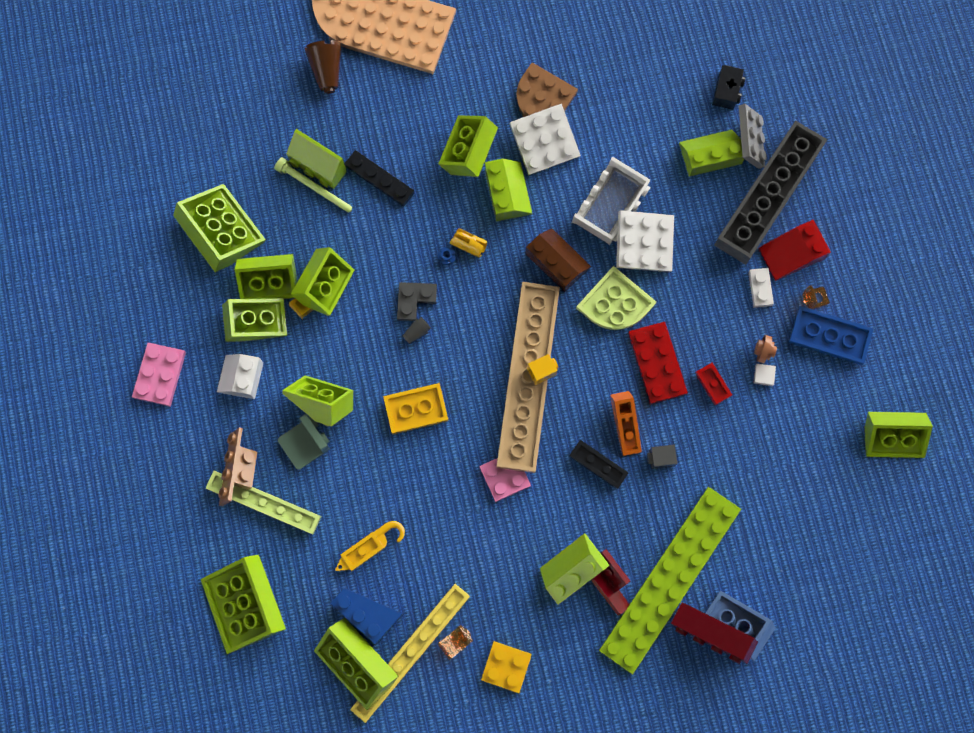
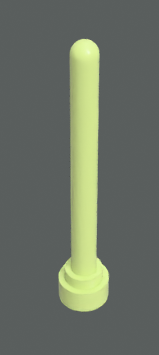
M281 157L275 164L274 169L279 173L291 175L348 213L352 211V207L293 169L285 158Z

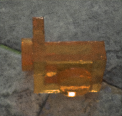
M460 625L442 639L438 646L450 660L473 642L470 632Z

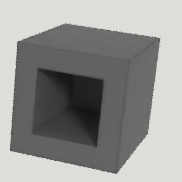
M675 444L650 448L649 453H647V462L651 464L652 469L675 467L678 464Z

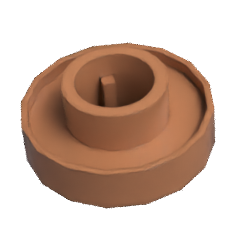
M764 335L762 340L757 341L754 354L757 355V362L765 363L771 357L774 358L777 346H774L775 342L772 341V336Z

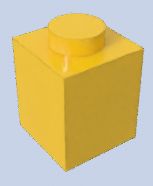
M549 354L527 365V370L535 385L556 376L558 371L556 360L554 358L551 359Z

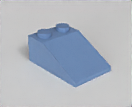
M721 590L705 613L754 637L758 641L750 658L752 661L756 660L776 629L772 620Z

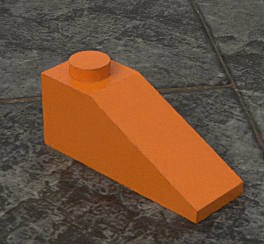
M629 391L611 394L613 415L622 455L642 452L634 397Z

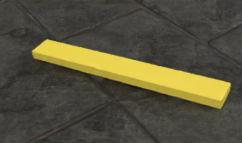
M454 584L388 663L390 668L399 676L391 688L370 709L366 710L357 700L350 710L366 723L470 596Z

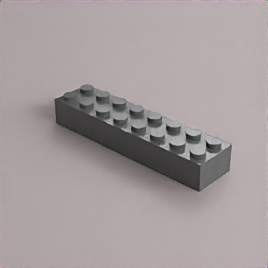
M795 120L718 237L714 246L746 265L828 139Z

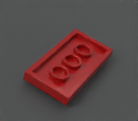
M661 322L629 331L628 335L650 405L687 395L688 392L666 323Z

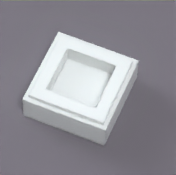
M756 364L754 384L773 386L776 366Z

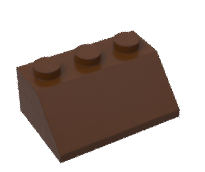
M552 228L539 234L526 246L525 254L564 293L591 268Z

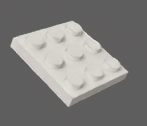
M562 103L509 123L528 176L581 156Z
M619 211L616 268L671 272L673 264L674 215Z

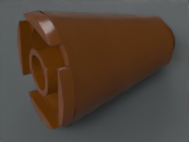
M330 40L331 44H326L324 41L313 42L304 48L319 89L324 91L325 94L334 93L339 83L341 44L335 40Z

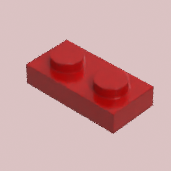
M713 362L695 372L714 405L732 396L731 391Z

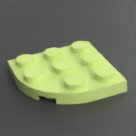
M613 266L576 306V309L591 322L602 328L621 330L632 327L640 322L657 302Z

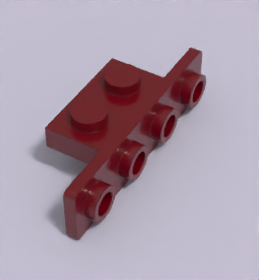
M605 549L601 552V555L610 566L591 579V581L619 616L630 605L619 591L630 582V579L608 550Z

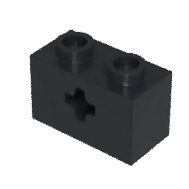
M722 65L713 98V106L734 110L735 105L740 103L742 93H739L740 87L743 88L746 78L743 76L744 69Z

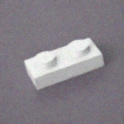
M769 268L749 270L753 308L773 306Z

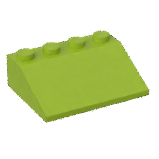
M224 184L179 201L176 204L173 213L174 218L214 272L232 265L237 259H241L266 241Z
M259 554L243 557L200 579L227 654L286 630Z

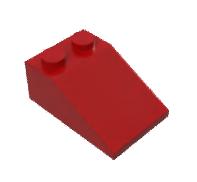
M814 219L791 229L758 248L775 281L820 262L831 253Z

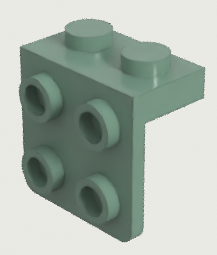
M307 414L300 417L301 423L278 438L279 444L298 470L330 450L327 445L330 442L324 432L321 434L316 429L319 426L318 423L309 418Z

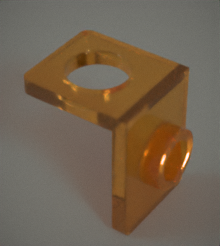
M810 285L803 292V300L809 309L822 307L830 303L824 287L813 289L812 285ZM815 293H820L823 296L822 302L818 303Z

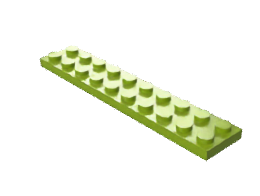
M707 487L631 601L627 610L599 649L602 654L633 675L741 511V508L710 487Z

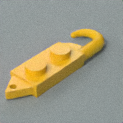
M389 521L340 554L341 558L335 571H354L385 549L387 546L385 533L392 528L399 530L400 535L397 542H400L405 535L402 524L397 521Z

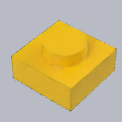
M297 299L289 302V306L301 319L313 311V309L303 306Z

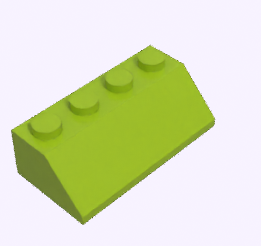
M346 618L330 626L314 650L366 710L370 709L399 677Z

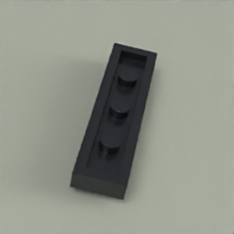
M356 150L344 163L346 168L403 207L415 193L412 188Z

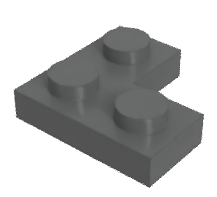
M399 282L397 320L415 321L417 318V303L436 304L437 284Z

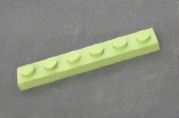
M213 471L206 489L219 494L223 483L221 479L222 474ZM236 486L233 488V501L312 535L321 519V516L254 487L249 490Z

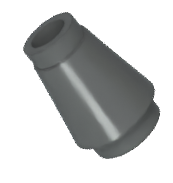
M422 317L416 318L402 336L410 344L428 334L431 327Z

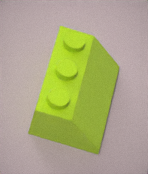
M298 129L294 131L286 153L289 163L295 168H302L309 177L319 179L323 186L327 188L330 186L335 189L347 172L343 158Z
M733 130L679 142L689 177L740 165L744 161L741 138Z
M508 159L485 162V174L496 222L532 215L521 162Z
M318 248L313 253L291 295L303 306L330 316L355 270L332 248Z
M293 254L236 260L234 270L240 299L294 298L291 293L297 284Z
M868 412L864 427L866 456L925 458L933 428L927 413Z
M584 533L543 565L540 571L546 590L559 605L610 565Z

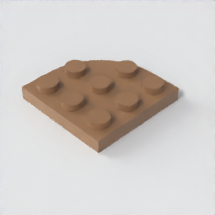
M531 63L517 87L519 111L523 117L562 103L565 112L577 94L578 89L538 65Z

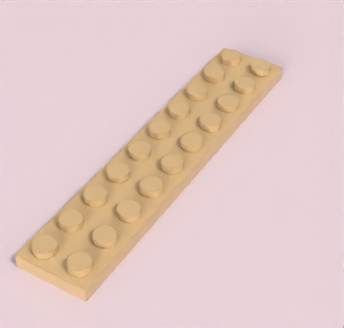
M522 282L496 468L530 473L536 472L548 380L535 385L527 370V365L547 354L551 357L560 287Z

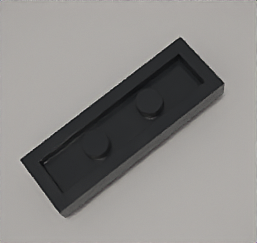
M582 440L577 443L569 455L570 458L615 489L620 487L628 475L627 471Z

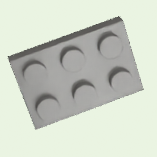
M747 104L739 105L743 159L758 169L765 167L766 152L763 143H765V136L762 132L763 118Z

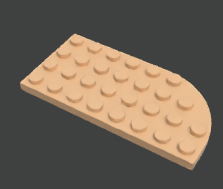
M312 0L316 21L321 30L329 36V39L339 41L342 47L430 74H434L456 14V8L430 0Z

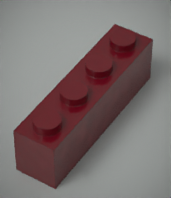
M683 602L680 604L671 622L676 628L675 631L685 637L687 634L693 636V641L702 646L705 643L712 646L711 650L720 655L723 652L730 655L729 659L737 664H740L741 661L748 664L758 644L754 637Z

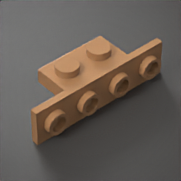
M240 427L230 433L227 439L229 446L224 457L226 464L221 476L223 483L218 494L220 498L219 506H224L232 501L234 486L249 490L253 485L257 452L240 446L243 430Z

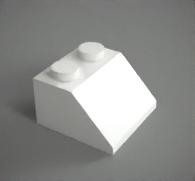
M243 354L226 355L217 392L255 399L263 367L262 360L259 357Z

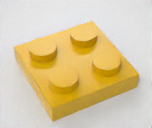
M494 641L481 680L520 693L532 654Z

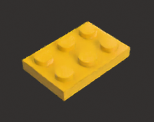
M440 383L383 396L392 435L449 421Z

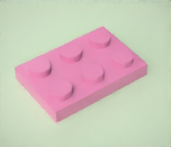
M147 343L132 398L171 407L186 352L176 348Z

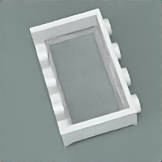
M612 157L606 170L602 172L598 182L591 189L589 196L583 201L578 213H575L571 223L579 225L608 243V245L612 241L616 242L618 235V212L621 210L635 212L641 203L638 200L641 196L645 197L650 190L648 186L650 179Z

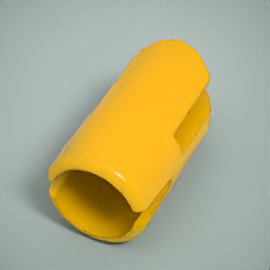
M458 228L450 244L480 258L482 256L481 253H484L487 241Z

